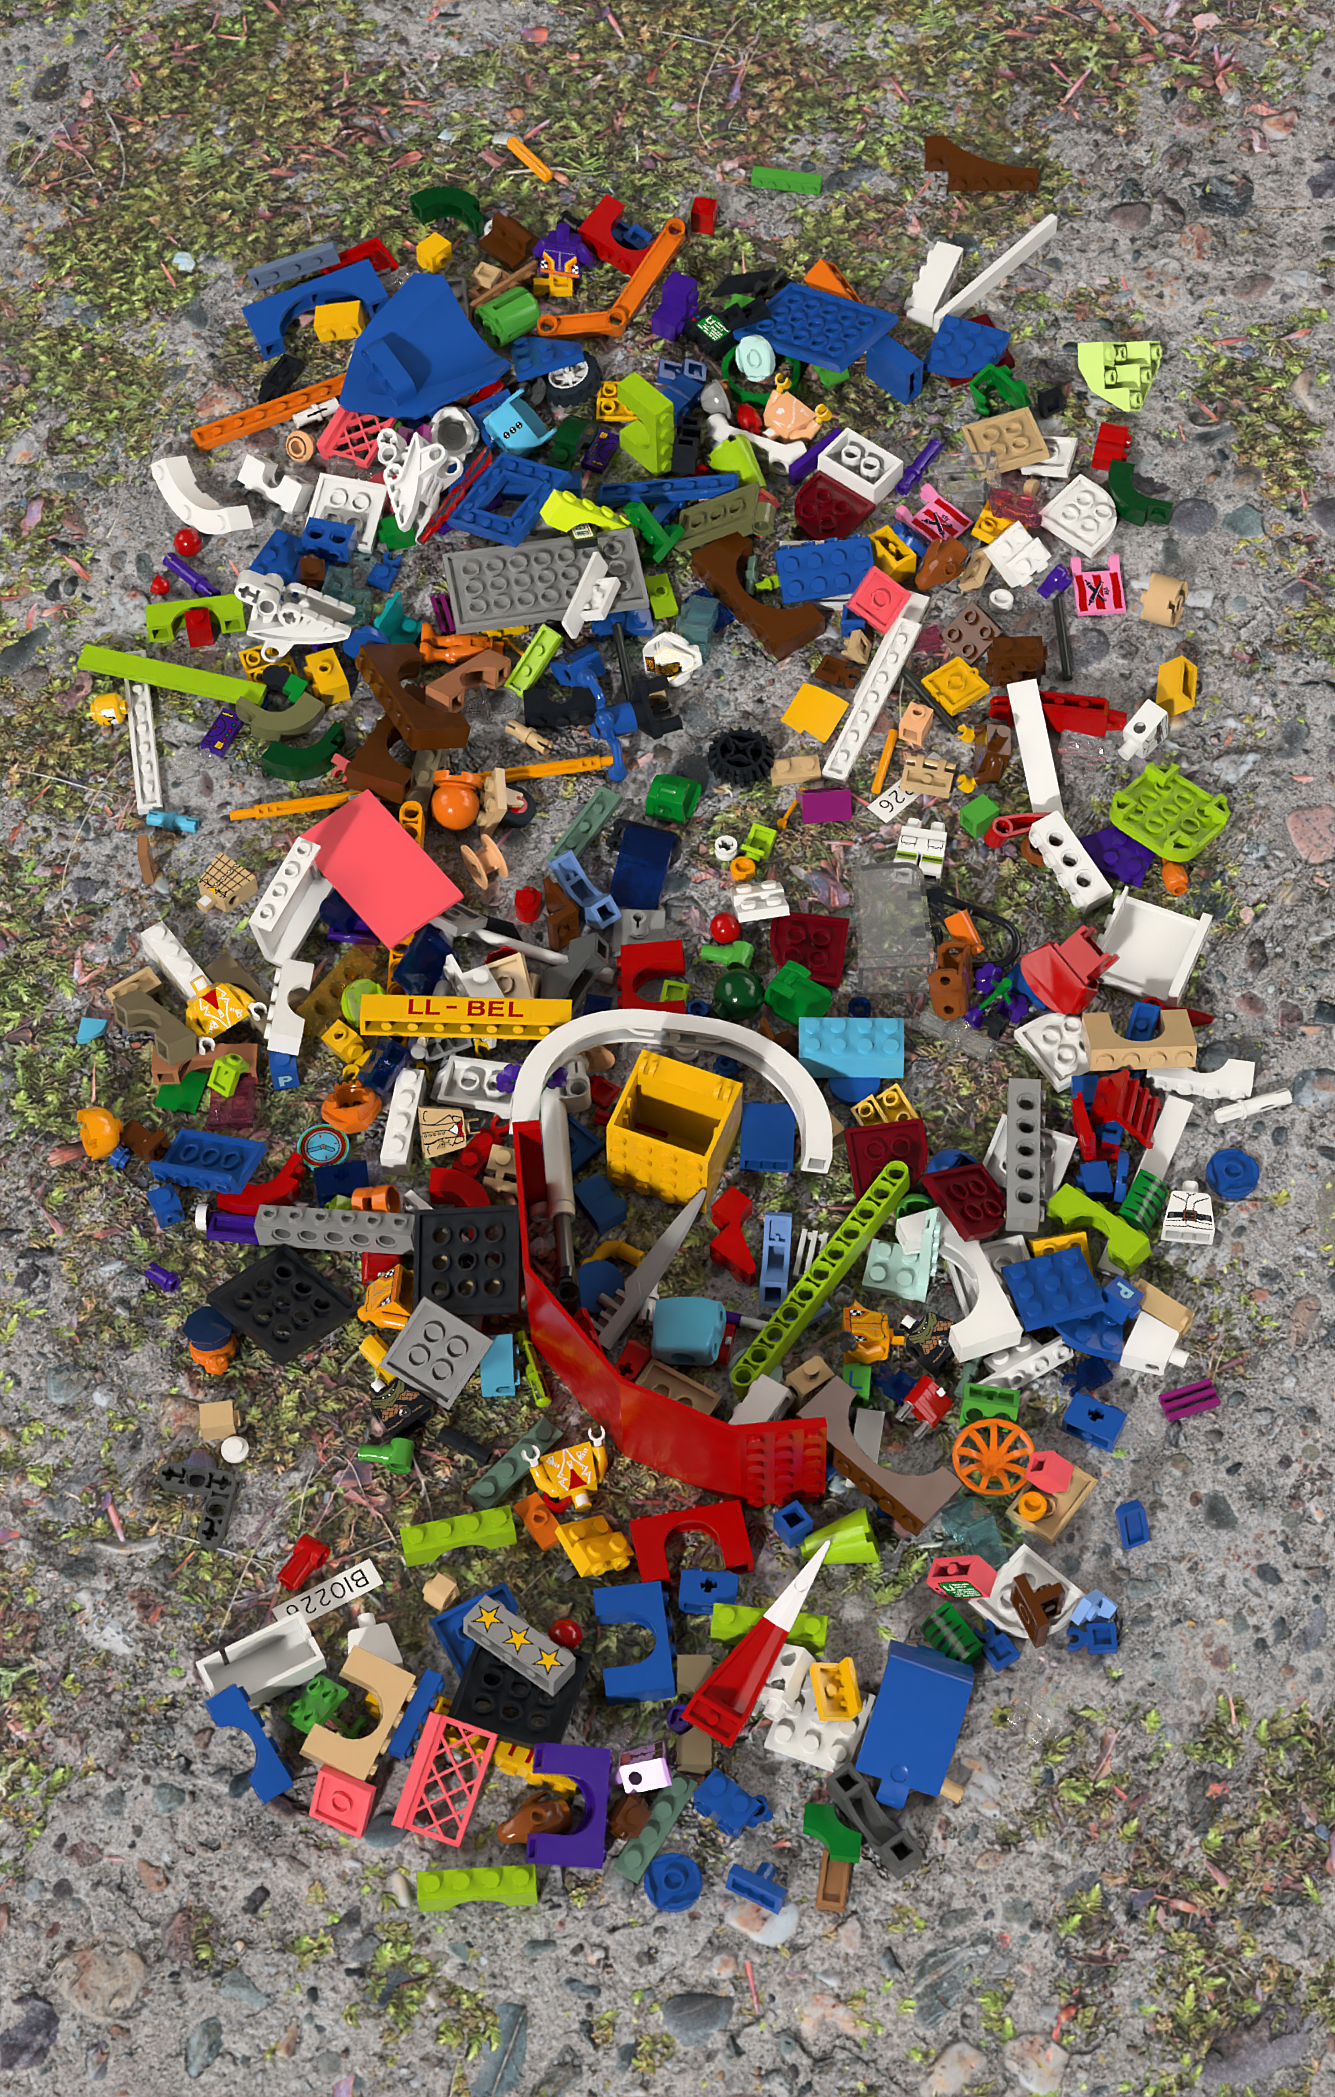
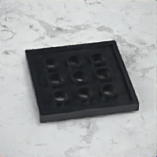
M518 1205L415 1210L413 1312L425 1295L458 1317L521 1314L522 1244ZM493 1227H499L501 1230L499 1238L493 1241L489 1240V1230ZM472 1228L474 1230L473 1239L464 1242L462 1240L463 1231ZM440 1230H447V1240L443 1243H437L436 1234ZM492 1254L500 1255V1262L496 1267L488 1266V1258ZM466 1255H472L474 1257L473 1265L467 1269L462 1268V1259ZM441 1256H446L448 1260L447 1266L442 1270H437L435 1267L436 1260ZM494 1280L499 1281V1291L495 1294H489L487 1291L488 1284ZM466 1282H472L474 1288L471 1294L462 1295V1285ZM440 1283H446L447 1292L443 1296L437 1297L435 1295L436 1286Z
M282 1244L208 1293L206 1298L208 1304L282 1366L358 1315L357 1310L361 1307L286 1244ZM278 1273L288 1274L290 1277L283 1278L280 1277ZM258 1286H268L270 1290H261ZM297 1289L307 1290L309 1293H299ZM239 1299H249L251 1303H242ZM277 1302H287L289 1306H280ZM316 1305H325L326 1307H328V1309L322 1310L317 1308ZM258 1315H268L270 1319H261L258 1317ZM297 1318H306L309 1322L303 1323L298 1321ZM277 1331H287L290 1335L283 1336L278 1334Z
M476 1642L447 1716L499 1734L497 1738L499 1741L533 1751L534 1744L536 1743L562 1744L590 1668L593 1654L556 1644L559 1647L567 1648L576 1658L575 1673L554 1695L555 1699L553 1701L544 1702L539 1697L541 1694L547 1693L507 1663L495 1660L494 1654ZM488 1677H496L500 1680V1683L495 1686H489L484 1681ZM515 1685H524L528 1690L523 1694H516L512 1691V1688ZM479 1701H487L491 1707L487 1710H479L475 1707V1704ZM507 1709H514L518 1712V1716L510 1719L506 1718L502 1713ZM535 1717H541L545 1719L546 1723L543 1726L536 1727L530 1721ZM447 1723L448 1726H452V1727L458 1728V1727H456V1726H454V1725H451V1724H448V1723Z

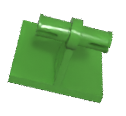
M320 1673L308 1684L305 1692L289 1707L288 1712L282 1718L307 1735L314 1723L323 1726L329 1719L344 1733L342 1737L347 1739H359L358 1734L369 1723L361 1715H358L357 1719L348 1728L333 1714L350 1692Z

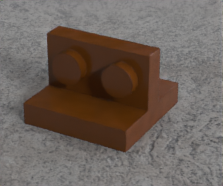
M497 212L492 218V230L479 241V247L510 272H514L533 255V248L540 239L510 215L505 217L502 213Z
M1023 1573L1013 1577L1010 1601L1033 1646L1037 1649L1046 1645L1050 1623L1048 1619L1061 1614L1065 1590L1061 1583L1058 1582L1054 1585L1050 1583L1044 1584L1034 1593Z

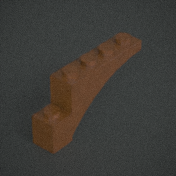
M925 136V171H947L948 191H1037L1038 168L1016 167L992 162L963 150L948 140L947 136Z

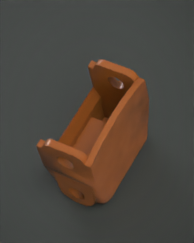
M962 940L943 941L941 945H937L938 968L934 969L932 973H928L929 991L935 1015L945 1020H954L967 1014L973 994L971 945H967ZM957 949L959 954L952 955L949 950Z

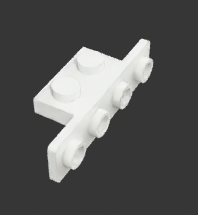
M593 552L562 620V625L571 639L578 637L584 621L605 620L621 585L617 577L604 578L608 565L599 552Z
M453 955L446 956L443 970L446 978L454 983L457 997L505 998L486 964L462 973ZM481 1038L483 1042H487L490 1049L496 1047L497 1039Z
M1028 1334L1021 1337L1020 1344L996 1351L991 1356L983 1360L985 1369L992 1375L976 1384L1016 1390L1071 1359L1074 1356L1072 1347L1062 1341V1335L1042 1346Z

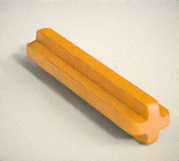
M516 136L507 139V147L544 182L552 180L553 172Z

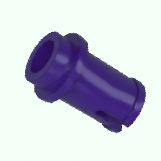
M155 1262L149 1264L153 1271L147 1268L145 1271L146 1278L161 1285L162 1290L166 1292H173L178 1288L180 1278L176 1272H169Z

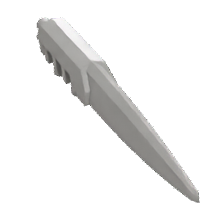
M702 1189L683 1209L652 1247L632 1276H629L624 1283L625 1291L618 1288L615 1292L617 1296L614 1300L604 1293L598 1297L597 1302L607 1309L605 1312L601 1311L599 1314L601 1318L598 1322L591 1318L603 1350L611 1351L666 1271L706 1196L705 1189Z

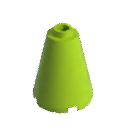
M735 435L736 440L732 442L726 439L710 453L711 461L707 460V463L719 475L738 473V489L758 481L760 489L767 490L763 474L746 435Z
M867 1507L859 1508L804 1537V1543L800 1544L804 1561H810L828 1540L830 1541V1547L822 1564L875 1563L880 1561L877 1537L874 1535L872 1528L874 1526Z

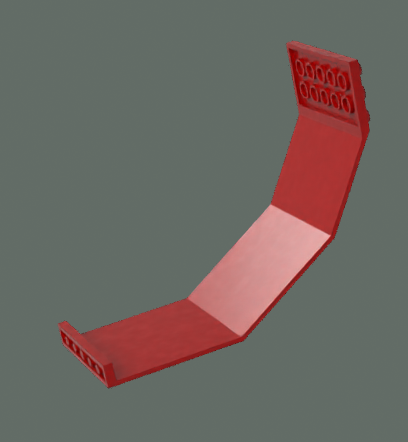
M540 1120L512 1122L523 1269L531 1339L534 1348L597 1424L604 1428L606 1435L624 1456L722 1499L740 1500L741 1507L760 1508L766 1504L785 1506L796 1500L798 1502L803 1501L804 1503H815L824 1499L827 1443L826 1417L730 1425L623 1379L531 1268L527 1211L533 1204L547 1201Z

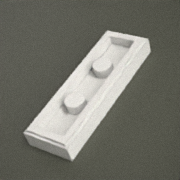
M858 1408L853 1437L861 1450L878 1464L885 1412ZM848 1478L846 1479V1487L858 1489Z

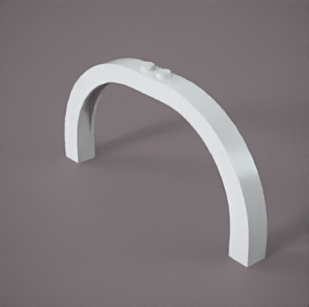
M616 1009L585 1015L560 1026L541 1040L526 1058L516 1080L510 1110L509 1134H513L512 1122L539 1120L540 1097L547 1081L563 1063L585 1050L610 1043L643 1042L715 1052L738 1060L762 1074L788 1101L800 1130L802 1171L827 1174L832 1160V1124L829 1110L820 1089L807 1070L792 1055L773 1041L750 1029L727 1021L691 1014L686 1015L644 1009Z

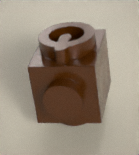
M313 554L300 557L296 569V583L306 586V589L311 588L321 593L325 582L324 559H319Z
M626 1794L624 1798L616 1799L607 1814L609 1819L608 1829L611 1830L612 1835L623 1841L639 1837L652 1815V1812L648 1810V1804L643 1798L634 1794Z

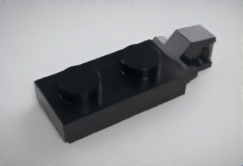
M283 354L260 383V394L257 397L259 405L282 397L304 369V361Z

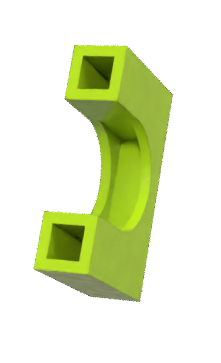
M634 371L617 383L618 400L631 410L642 423L636 419L619 431L620 447L654 476L659 478L664 473L671 471L674 443L673 402Z

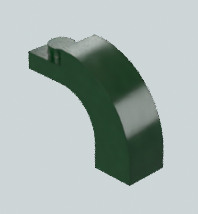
M432 187L410 196L411 212L422 225L439 218L452 217L462 221L477 238L484 235L485 218L480 212L479 200L472 194L453 187Z
M576 415L567 416L553 439L554 447L546 465L571 473L580 449H589L599 432L597 422Z
M1112 459L1108 472L1107 493L1115 503L1116 513L1124 520L1140 527H1144L1145 520L1169 525L1173 503L1149 498L1138 493L1132 485L1135 464Z
M335 721L320 741L307 748H292L274 740L261 757L263 771L271 776L288 781H305L326 774L336 766L331 760L335 753L339 754V750L342 749L346 742L344 726Z

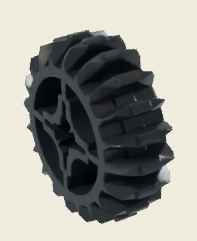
M739 726L738 730L735 731L730 727L728 733L721 731L720 737H714L713 744L709 746V769L711 772H714L715 779L721 778L722 784L730 782L732 788L735 784H739L741 789H743L744 784H749L753 787L754 781L761 784L763 777L768 778L770 768L774 766L775 753H773L772 742H768L767 735L761 736L760 730L752 732L751 727L743 730ZM728 752L727 758L723 760V755ZM757 755H759L760 758H759V760L755 763V762H754L755 757H756Z

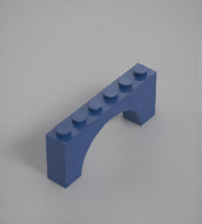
M369 259L252 303L243 307L242 312L245 323L264 361L286 353L284 347L285 333L290 324L304 312L319 305L360 300L364 312L370 319H373L389 301V297Z

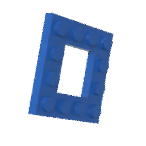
M502 452L451 513L446 522L449 527L517 548L542 517L539 512L552 491L556 489L562 492L573 478L567 471ZM508 481L534 488L510 519L484 511Z

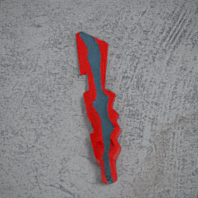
M486 446L465 472L466 477L459 486L454 487L450 491L440 508L431 516L424 526L422 533L417 538L420 544L424 545L432 534L440 529L443 522L456 509L457 503L466 496L465 489L492 462L490 446Z

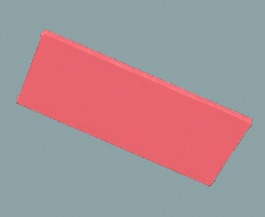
M369 789L299 836L321 846L315 858L319 871L388 950L464 898L462 892Z

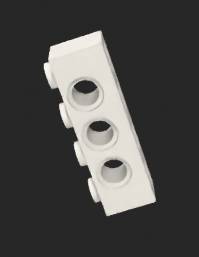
M1057 810L1032 824L1029 832L1031 844L1040 850L1046 866L1053 869L1057 875L1056 878L1059 885L1063 889L1066 888L1074 907L1080 909L1083 915L1107 903L1113 893L1112 888ZM1049 841H1056L1060 846H1053ZM1063 861H1070L1074 866H1067ZM1078 881H1083V882H1085L1088 886H1087V887H1082V886H1080L1077 882H1078Z

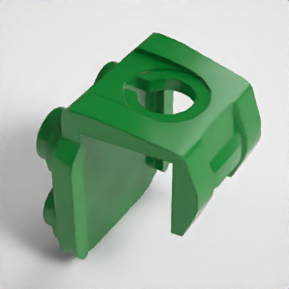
M988 363L969 383L973 403L980 414L987 417L990 416V411L984 405L987 403L985 396L994 389L1015 410L1029 407L1031 400L1026 394V391H1028L1026 384L1021 379L1012 381L1013 373L1006 365L995 367L992 363ZM987 380L986 384L978 390L980 384Z
M657 774L646 797L645 816L685 825L686 821L694 815L701 796V785L691 779L671 774Z
M788 960L767 986L764 1004L772 1008L773 1014L776 1017L799 1029V1017H823L832 1005V996L828 989L808 979L811 975L809 970L796 962Z

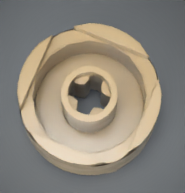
M1153 572L1149 582V589H1144L1141 595L1140 603L1144 604L1140 618L1166 627L1177 626L1185 608L1181 606L1183 599L1187 600L1188 582Z

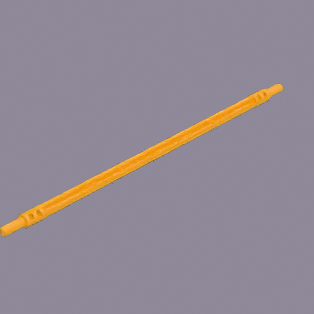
M623 753V754H622V756H623V763H625V757H624V753ZM594 755L506 768L505 782L600 770L603 766L613 764L612 755L603 757ZM493 771L474 774L481 776V779H483L482 786H484L486 778L490 777ZM355 790L256 804L252 808L229 811L230 819L232 821L256 817L257 820L342 807L349 802L348 796L361 794L362 792Z

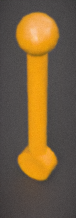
M503 637L500 642H504V646H508L523 656L524 652L513 645L509 638Z
M800 787L797 791L806 790V788ZM796 797L784 817L777 820V827L779 829L787 827V820L798 804Z

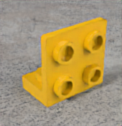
M1076 1230L1027 1240L1029 1251L1034 1252L1035 1258L1079 1246L1093 1276L1086 1232Z

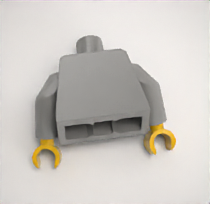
M409 1037L408 1048L410 1055L411 1048L417 1043L419 1037ZM430 1037L425 1047L427 1050L425 1057L417 1059L411 1055L412 1063L416 1064L415 1069L424 1070L427 1073L428 1080H430L429 1068L423 1064V1061H426V1063L469 1048L473 1046L472 1043L475 1045V1059H481L479 1050H484L489 1057L490 1047L486 1042H482L480 1038Z

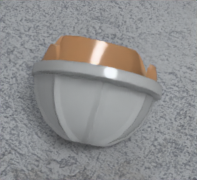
M713 379L711 383L704 387L701 393L700 400L703 410L709 415L722 413L727 420L731 419L732 411L729 405L732 403L729 381L728 379Z

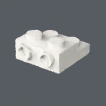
M1019 520L1013 522L983 550L1011 588L1018 585L1024 587L1034 579L1032 574L1035 571L1039 573L1049 565L1047 560L1051 557V554L1039 538L1032 539Z
M768 880L758 886L742 884L736 886V889L730 890L732 909L739 923L790 915L789 905L784 896V888L780 882L776 883L775 880Z

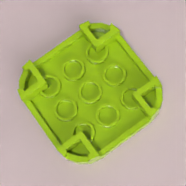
M1154 762L1146 765L1144 773L1123 791H1116L1109 809V817L1118 829L1157 855L1169 861H1188L1197 856L1226 828L1231 815L1226 804L1227 798L1222 793L1217 797H1213L1178 774L1180 766L1172 762L1170 767L1163 765L1155 766Z

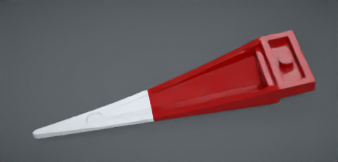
M829 1540L822 1545L764 1616L695 1692L680 1716L683 1720L731 1749L750 1719L830 1547Z

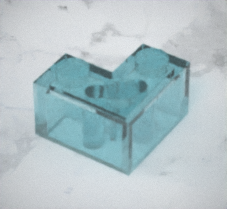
M328 566L321 592L323 593L322 596L328 595L337 599L338 602L342 601L356 607L353 618L341 621L340 623L369 627L373 612L371 590L355 589L353 570L351 568Z
M690 595L688 602L682 605L681 616L677 617L675 630L679 631V635L685 638L689 645L699 646L702 665L706 666L711 653L712 632L718 619L719 599Z
M969 1496L941 1510L944 1517L942 1521L943 1529L949 1537L955 1538L957 1543L962 1546L964 1553L961 1556L979 1555L993 1569L1010 1561L993 1513L977 1500Z

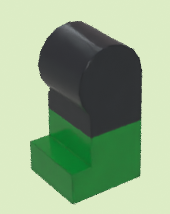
M269 665L263 670V684L267 685L269 690H278L289 696L288 704L291 706L309 688L307 681L279 666Z

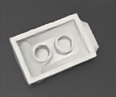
M450 1055L447 1065L437 1072L430 1098L438 1103L495 1112L499 1118L509 1119L514 1091L512 1093H507L506 1091L500 1093L496 1089L498 1084L496 1076L504 1070L505 1066L512 1063Z

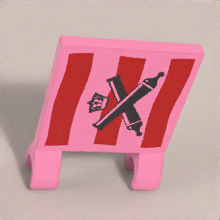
M929 483L921 487L922 492L920 493V497L929 503L913 516L904 505L896 509L895 519L906 523L930 544L940 537L943 543L949 535L957 540L974 524L972 520L938 495Z
M1109 554L1108 571L1081 572L1080 557H1071L1069 569L1072 578H1074L1072 582L1077 616L1126 613L1119 555Z

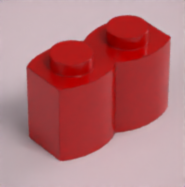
M1101 421L1091 468L1109 471L1112 459L1122 462L1127 461L1128 453L1124 452L1125 448H1130L1132 435L1128 434L1129 426Z

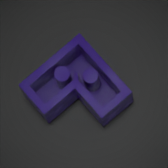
M675 271L670 274L662 285V303L651 316V333L675 343L681 335L686 333V320L700 310L698 307L699 291L697 280Z

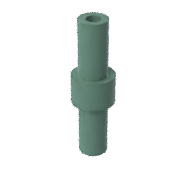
M755 556L748 558L747 570L744 572L743 583L745 584L744 591L752 598L754 596L755 584L758 582V572L756 571L758 559Z
M983 1356L971 1359L968 1363L964 1364L960 1372L961 1379L954 1392L957 1397L962 1398L965 1382L971 1383V1381H975L979 1373L978 1366Z

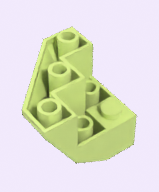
M1160 341L1078 343V367L1091 391L1125 412H1140L1160 367V359L1162 357Z

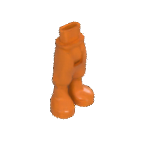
M422 623L419 651L423 656L421 665L443 661L451 664L465 663L487 649L501 655L504 654V642L494 641L491 637L489 642L488 637L477 634L457 635L455 633L449 636H442L435 633L432 624Z

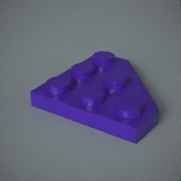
M1116 826L1078 839L1102 875L1141 888L1156 856V853Z

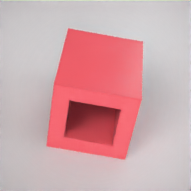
M1053 1450L1035 1452L1031 1454L1025 1478L1046 1494L1063 1492L1068 1489L1074 1466Z

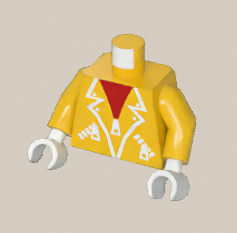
M203 975L194 978L190 982L196 995L187 1000L186 1026L196 1033L197 1043H199L198 1051L201 1055L206 1053L203 1047L205 1045L210 1046L211 1050L214 1051L215 1042L213 1038L248 1016L249 1010H251L252 1016L256 1021L261 1020L260 1016L255 1013L257 1010L261 1009L267 1014L265 1004L261 1002L256 1003L255 999L244 990L230 983L215 982L209 986Z
M601 1425L602 1434L598 1438L591 1435V1427L588 1430L589 1438L594 1442L592 1446L590 1441L539 1457L540 1451L538 1447L532 1445L535 1454L531 1459L527 1457L525 1450L521 1452L522 1458L531 1464L529 1469L536 1486L548 1493L551 1498H557L559 1502L571 1495L577 1512H584L592 1507L589 1496L598 1493L597 1485L603 1482L607 1470L606 1447L602 1443L605 1431Z

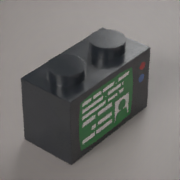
M708 306L686 320L687 338L691 342H695L705 355L710 356L716 362L737 345V340L734 339V330H726L719 316Z

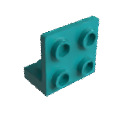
M396 591L392 598H388L384 611L376 617L373 627L385 633L391 644L414 643L416 646L421 639L422 623L424 622L404 615L402 592Z

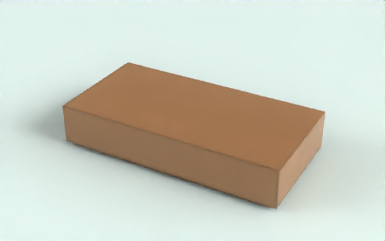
M139 835L137 837V856L144 883L155 884L154 859L148 835Z
M823 1849L815 1909L844 1913L851 1863L830 1861L827 1849Z

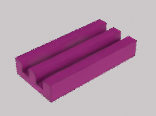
M442 593L439 594L438 598H435V595L430 596V602L440 634L442 636L455 634L456 629L447 602H450L449 595L445 596ZM438 604H442L450 629L448 631H445Z
M1210 1378L1158 1396V1401L1169 1423L1220 1406L1221 1401L1216 1396L1215 1388L1211 1386ZM1210 1397V1400L1198 1403L1196 1405L1172 1413L1170 1411L1171 1409L1183 1405L1186 1406L1188 1404L1194 1403L1195 1401Z

